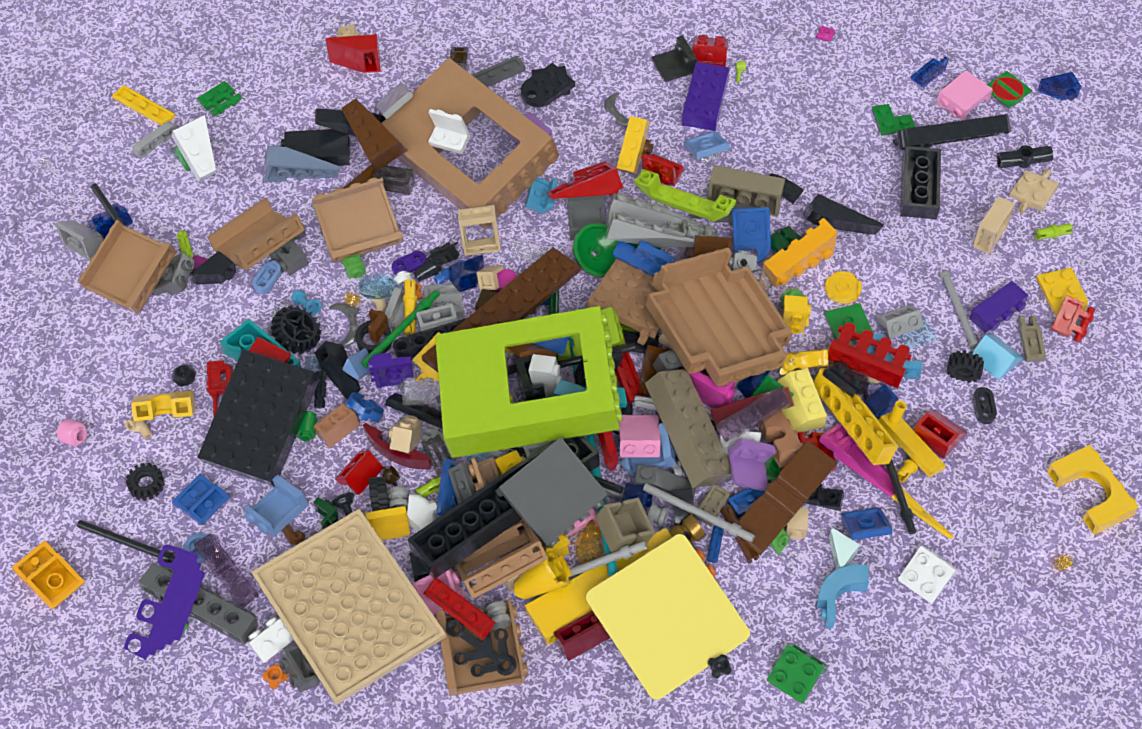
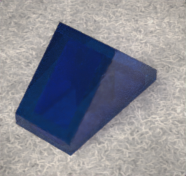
M884 384L863 402L874 416L877 417L891 412L895 403L899 400L892 390Z

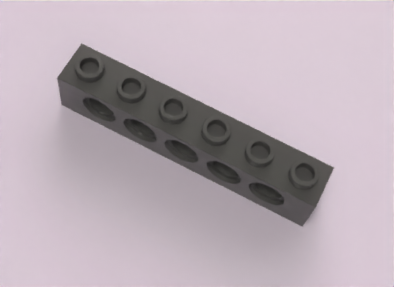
M152 563L138 583L143 591L162 601L168 585H162L170 582L173 573L167 567ZM202 585L200 586L189 616L245 645L249 639L248 636L258 627L256 615L249 610L243 611L239 609V606L234 602H226L219 594L213 591L209 593ZM204 600L201 604H196L198 601ZM217 609H220V610H221L220 612H218V613H216V614H213V612H214L215 610H217ZM232 619H238L236 622L230 623Z

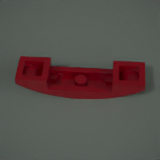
M366 422L363 424L367 440L385 458L396 464L413 469L430 470L432 467L430 457L413 449L410 455L406 452L390 449V444L383 441L380 430Z

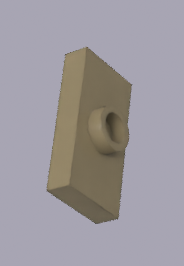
M713 484L698 508L718 517L720 510L724 508L731 497V493ZM695 516V519L712 527V523Z

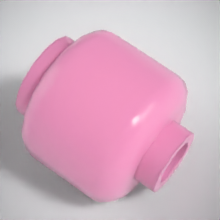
M65 419L57 428V437L64 444L78 446L85 441L87 429L82 422Z

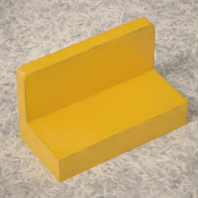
M406 506L365 513L366 519L381 541L410 535Z

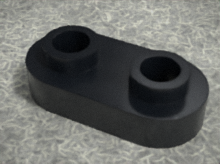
M986 387L977 388L973 395L976 418L982 424H991L997 416L993 392Z

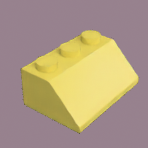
M808 368L789 372L780 378L777 382L784 386V388L788 387L789 391L794 394L792 399L795 406L782 410L786 419L790 420L793 431L798 433L825 427L827 415Z

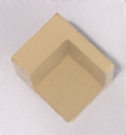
M503 265L487 266L477 271L480 290H496L499 288L497 273L504 269Z

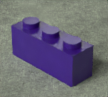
M1011 281L974 307L969 319L984 333H987L989 330L994 331L999 327L1000 322L1003 320L1008 321L1014 312H1020L1026 307L1028 294Z

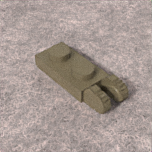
M1036 315L1030 316L1029 323L1031 326H1026L1024 316H1019V332L1025 361H1045L1046 353Z

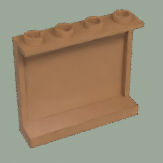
M371 178L366 183H354L349 188H337L332 193H320L315 198H312V204L332 263L342 261L344 258L357 254L363 255L403 242L402 233L398 229L383 185V178Z
M116 220L106 238L101 242L96 254L91 258L86 270L81 274L78 283L85 289L139 315L177 251L166 242L162 244L124 226L119 220Z
M510 598L507 599L506 614L510 616L511 624L504 629L509 634L506 640L508 654L516 660V669L508 676L501 675L495 671L485 673L482 677H474L471 674V667L473 665L494 663L488 657L468 661L465 665L456 664L454 657L458 652L468 653L478 650L461 637L449 636L446 632V625L449 621L457 619L451 615H445L444 610L436 611L437 622L446 633V638L441 640V648L449 696L525 683V676L529 675L527 663H522L521 656H525L523 643L519 644L518 637H521V630L519 624L515 625L514 618H518L516 605L512 606ZM484 608V609H479L480 611H482L484 614L487 615L485 608ZM458 625L454 628V631L457 633L460 630ZM464 626L466 631H468L474 637L483 642L479 636H477L470 629ZM491 629L493 650L499 654L498 640L494 637L496 630ZM503 631L499 632L498 636L500 639L504 637ZM463 655L459 656L460 662L464 661ZM505 661L503 664L505 669L509 667L508 661ZM480 667L475 669V673L478 675L481 672Z

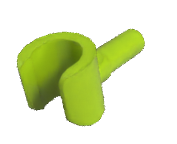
M738 61L736 63V83H740L741 71H746L745 61Z

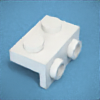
M276 616L265 623L266 627L263 630L257 629L248 636L250 640L246 642L263 663L293 641L292 636L281 619Z

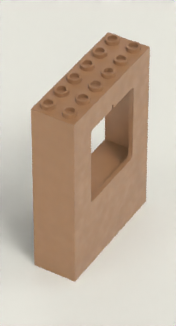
M450 58L412 93L413 97L390 118L382 122L388 131L408 150L398 157L401 162L460 210L494 205L496 219L505 213L508 207L514 201H517L520 195L530 188L533 182L539 176H542L545 170L555 163L560 156L553 137ZM432 109L442 110L450 115L457 114L462 117L466 126L482 112L518 140L520 144L501 162L502 166L498 165L481 183L477 184L439 154L443 149L429 145L428 141L435 129V125L428 112ZM492 222L478 225L485 230L492 226Z

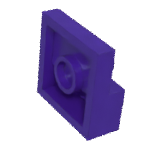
M379 353L372 355V360H368L371 382L376 383V388L415 383L411 356L391 359V353Z

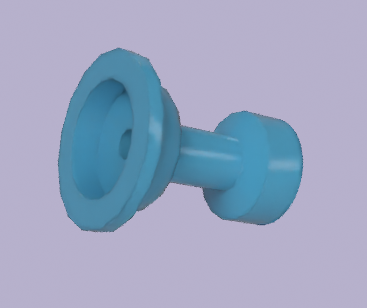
M300 289L296 290L291 296V301L296 305L302 304L303 308L306 307V312H312V317L320 312L322 303L319 299L307 300L306 293Z

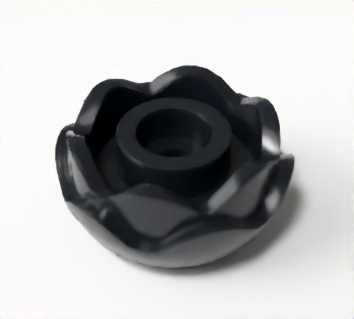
M180 365L174 369L172 380L180 387L188 386L194 382L196 371L189 365Z

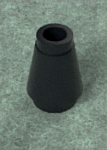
M428 259L413 274L420 282L437 275L442 268L441 266H434L433 261Z

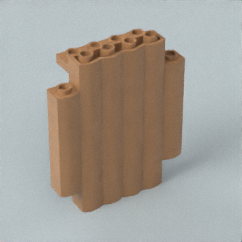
M729 248L718 249L714 252L700 254L696 257L663 265L661 270L654 274L652 284L656 291L648 294L646 301L648 310L687 373L693 374L706 369L716 386H724L732 381L743 380L749 376L759 375L765 371L776 370L784 366L787 354L782 346L788 344L792 336V331L749 267L737 268L731 271L728 264L732 252Z

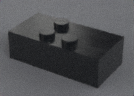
M905 146L902 156L900 216L937 219L940 210L941 149Z

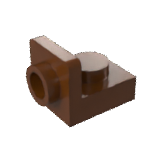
M370 309L371 323L368 331L370 339L377 343L389 327L387 315L382 311Z

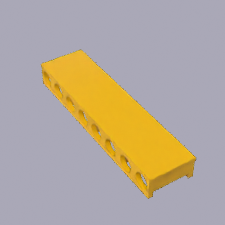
M667 528L654 534L647 543V549L634 553L630 558L616 560L618 572L671 539L672 535ZM606 564L588 570L573 578L572 582L567 586L550 591L524 605L526 614L532 620L547 646L556 641L554 631L592 611L586 601V593L609 578Z

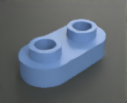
M270 261L265 263L255 276L252 285L256 293H268L282 274L281 267L277 262Z

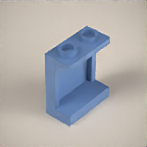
M663 423L659 424L661 440L660 457H624L622 459L624 471L627 470L630 476H636L638 465L658 467L660 469L677 465L674 446Z
M279 475L272 479L275 488L252 508L246 504L243 506L246 520L251 524H257L262 533H268L272 537H275L309 506L304 493Z

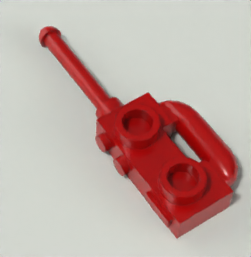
M224 360L207 362L206 366L208 381H206L208 388L206 390L209 396L213 398L214 416L218 409V397L224 394L233 373L231 365L224 364ZM221 374H226V381L221 380Z

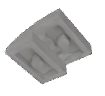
M461 282L424 285L425 298L434 290H437L440 294L429 309L451 304L452 302L457 317H464Z

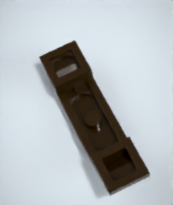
M451 47L450 59L465 70L467 68L468 47Z

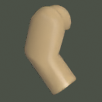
M128 419L125 422L126 429L141 433L145 440L153 436L144 420L134 421L133 419Z

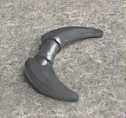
M612 94L606 99L604 109L616 118L617 124L627 127L629 119L620 114L615 107L616 98L620 94Z
M347 303L333 304L329 306V309L341 311L349 319L350 330L346 338L340 343L347 347L356 340L355 334L359 327L356 320L358 310Z

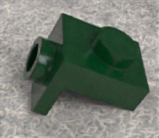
M317 497L313 504L315 511L324 517L321 525L322 529H325L339 521L337 509L329 500L324 501Z

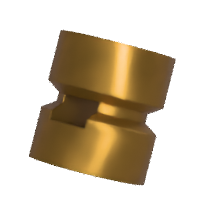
M692 514L682 520V525L677 524L668 530L672 537L678 534L683 535L688 531L689 535L685 537L692 546L693 541L698 542L707 536Z

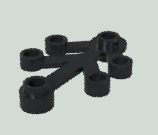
M451 620L447 623L446 632L449 636L461 637L478 650L468 653L458 652L454 657L456 664L465 665L468 661L487 657L494 662L487 665H473L471 667V674L474 677H482L485 673L495 671L501 675L508 676L515 671L516 660L508 654L506 640L509 634L506 629L498 628L494 632V637L498 640V654L493 650L490 632L481 642L466 631L464 625L458 620ZM456 625L460 627L457 633L454 631ZM500 631L504 632L502 639L498 636ZM460 655L464 656L463 662L459 661ZM505 661L509 662V667L507 669H505L503 666ZM480 667L481 672L477 675L475 669Z

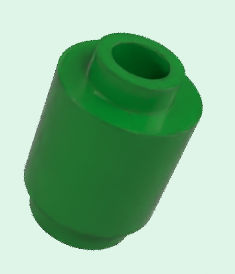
M306 411L297 433V437L302 441H310L316 436V430L313 426L318 422V419L314 412Z

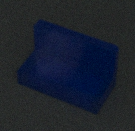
M945 56L940 61L932 58L911 75V80L925 88L946 70L949 58Z

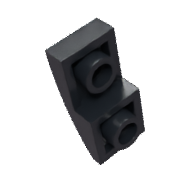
M773 173L769 175L785 179L783 197L792 204L804 191L798 185L782 176Z
M821 484L805 503L841 511L844 491L823 488V484Z
M691 488L671 490L672 496L693 505ZM672 505L674 526L677 524L682 525V520L691 515V513Z

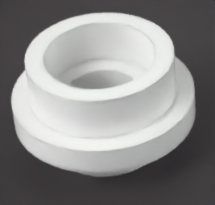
M407 271L399 272L394 278V282L399 287L405 285L404 280L410 279V282H412V274L407 273Z

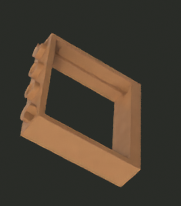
M522 520L472 553L464 561L456 564L455 567L472 599L540 564L547 560L548 557L536 535ZM523 525L524 529L518 531L517 528ZM529 542L528 544L524 545L523 547H521V548H519V549H517V550H515V551L509 553L508 555H506V556H504V557H502V558H500V559H498V560L492 562L491 564H489V565H487V566H485V567H483V568L477 570L476 572H474V573H472V574H470V575L467 576L468 573H470V572L476 570L477 568H479V567H481V566H483V565H485V564L491 562L492 560H494V559H496V558H498V557H500V556H502V555L508 553L509 551H511V550H513V549H515V548H517V547L523 545L524 543ZM473 579L476 581L474 584L471 583Z

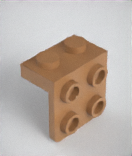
M475 457L471 458V464L468 465L472 480L475 479L476 481L474 486L477 492L498 478L499 473L494 457L477 463Z

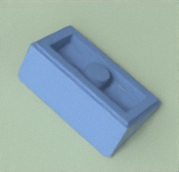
M364 348L350 356L342 370L357 380L370 373L369 365L365 368L361 365V361L369 355V352Z

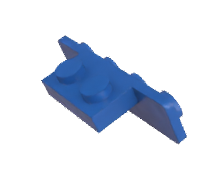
M619 241L612 254L613 257L636 269H641L644 273L653 277L655 273L661 270L663 265L672 263L674 259L667 252L660 251L653 247L652 244L643 241L639 243L637 248L626 242Z

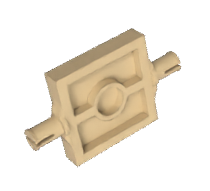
M1044 169L1041 175L1027 170L1024 172L1009 197L1020 203L1017 212L1023 214L1027 207L1035 208L1039 211L1044 210L1059 187V183L1047 179L1051 174L1049 169L1048 171Z

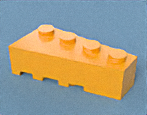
M824 218L819 221L820 225L814 230L811 227L805 231L806 235L799 241L797 239L793 240L786 251L781 249L763 263L762 273L775 287L786 285L791 278L801 276L808 268H815L823 259L828 260L833 256L838 232Z

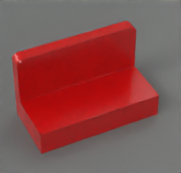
M369 450L359 451L335 480L341 485H348L355 494L360 495L369 485V478L376 477L382 470L383 465Z

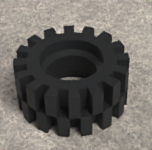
M965 350L962 353L960 351L953 352L949 356L947 374L951 378L955 377V380L967 381L968 383H971V381L977 382L982 377L983 358L979 357L978 354L973 355L971 351L969 353H966Z
M141 463V467L136 465L134 466L135 470L130 469V475L127 474L126 484L133 497H136L138 500L142 498L143 501H147V497L151 500L153 495L156 497L159 495L158 491H163L162 486H165L164 477L156 465L152 466L151 463H147V466H145L144 463ZM143 477H151L153 479V482L146 487L138 486L140 479Z
M385 476L369 478L372 512L389 509Z

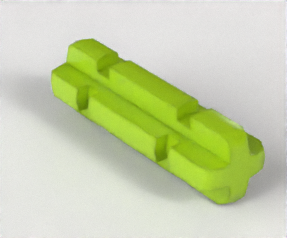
M180 230L176 236L181 253L186 254L192 259L194 255L186 231Z

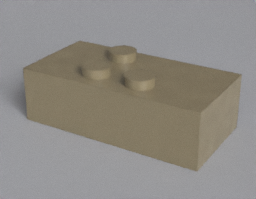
M714 165L709 180L708 200L716 201L720 195L735 199L737 203L762 208L769 207L770 216L778 217L785 179Z

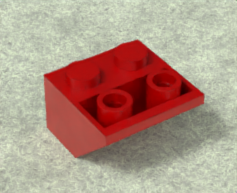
M936 410L927 412L914 427V432L935 454L943 459L948 456L967 434V431Z

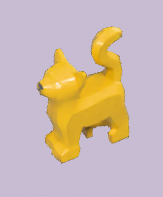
M827 349L786 353L787 358L784 366L779 371V375H784L793 370L829 366Z

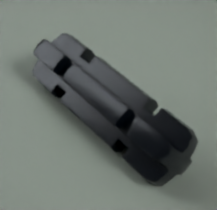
M319 370L316 371L319 382L315 389L314 397L316 399H314V407L322 409L325 408L324 398H326L325 380H327V372Z

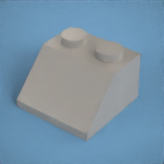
M57 221L55 223L63 245L89 261L96 254L101 242L104 240L100 233L91 231L85 224H79L76 221Z

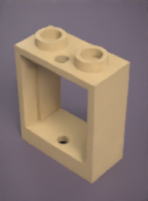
M1000 196L997 197L979 225L973 244L974 248L987 254L991 253L1009 224L1015 203Z
M494 205L458 210V221L465 256L501 251ZM492 222L494 237L468 241L465 226Z

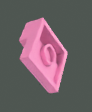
M449 569L438 577L439 580L467 600L465 591L460 589L459 583L462 582V579L457 571ZM429 575L412 583V585L436 618V611L444 609L423 594L433 581L432 576Z

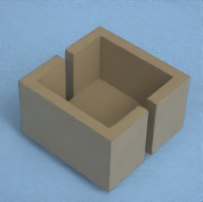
M639 498L625 500L622 503L606 504L595 516L611 553L620 550V547L626 545L632 546L642 541H645L647 544L655 534V530Z

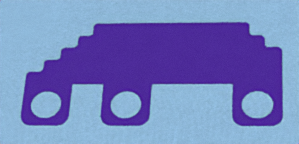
M164 545L162 547L157 562L161 566L174 569L162 603L144 599L141 601L136 617L138 620L153 624L149 637L146 638L131 633L127 637L124 649L130 651L128 648L129 642L133 639H138L141 642V648L138 652L131 653L147 660L148 655H155L157 649L163 650L166 644L172 645L173 640L179 641L181 639L205 572L200 571L201 563L197 562L198 554L171 545ZM167 550L175 552V559L171 563H166L163 560V554ZM150 604L154 607V614L150 618H145L142 615V608Z

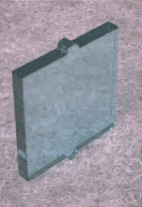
M921 315L922 328L899 335V340H902L909 349L937 340L936 335L932 331V326L927 323L923 315Z

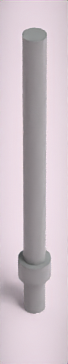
M647 483L643 487V491L729 531V534L734 537L739 536L750 542H753L755 539L754 534L742 529V526L736 523L731 524Z
M642 541L632 546L620 547L618 551L570 568L571 574L575 576L621 558H630L634 553L647 549V544L645 541Z

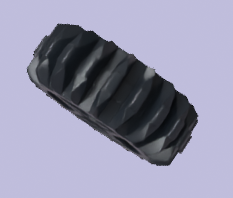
M290 305L288 308L284 307L277 311L275 317L271 320V336L276 337L274 340L286 348L288 352L291 350L293 355L297 352L301 355L304 352H310L320 341L322 330L319 328L321 324L316 323L317 317H312V312H306V307L301 310L299 305L295 308Z

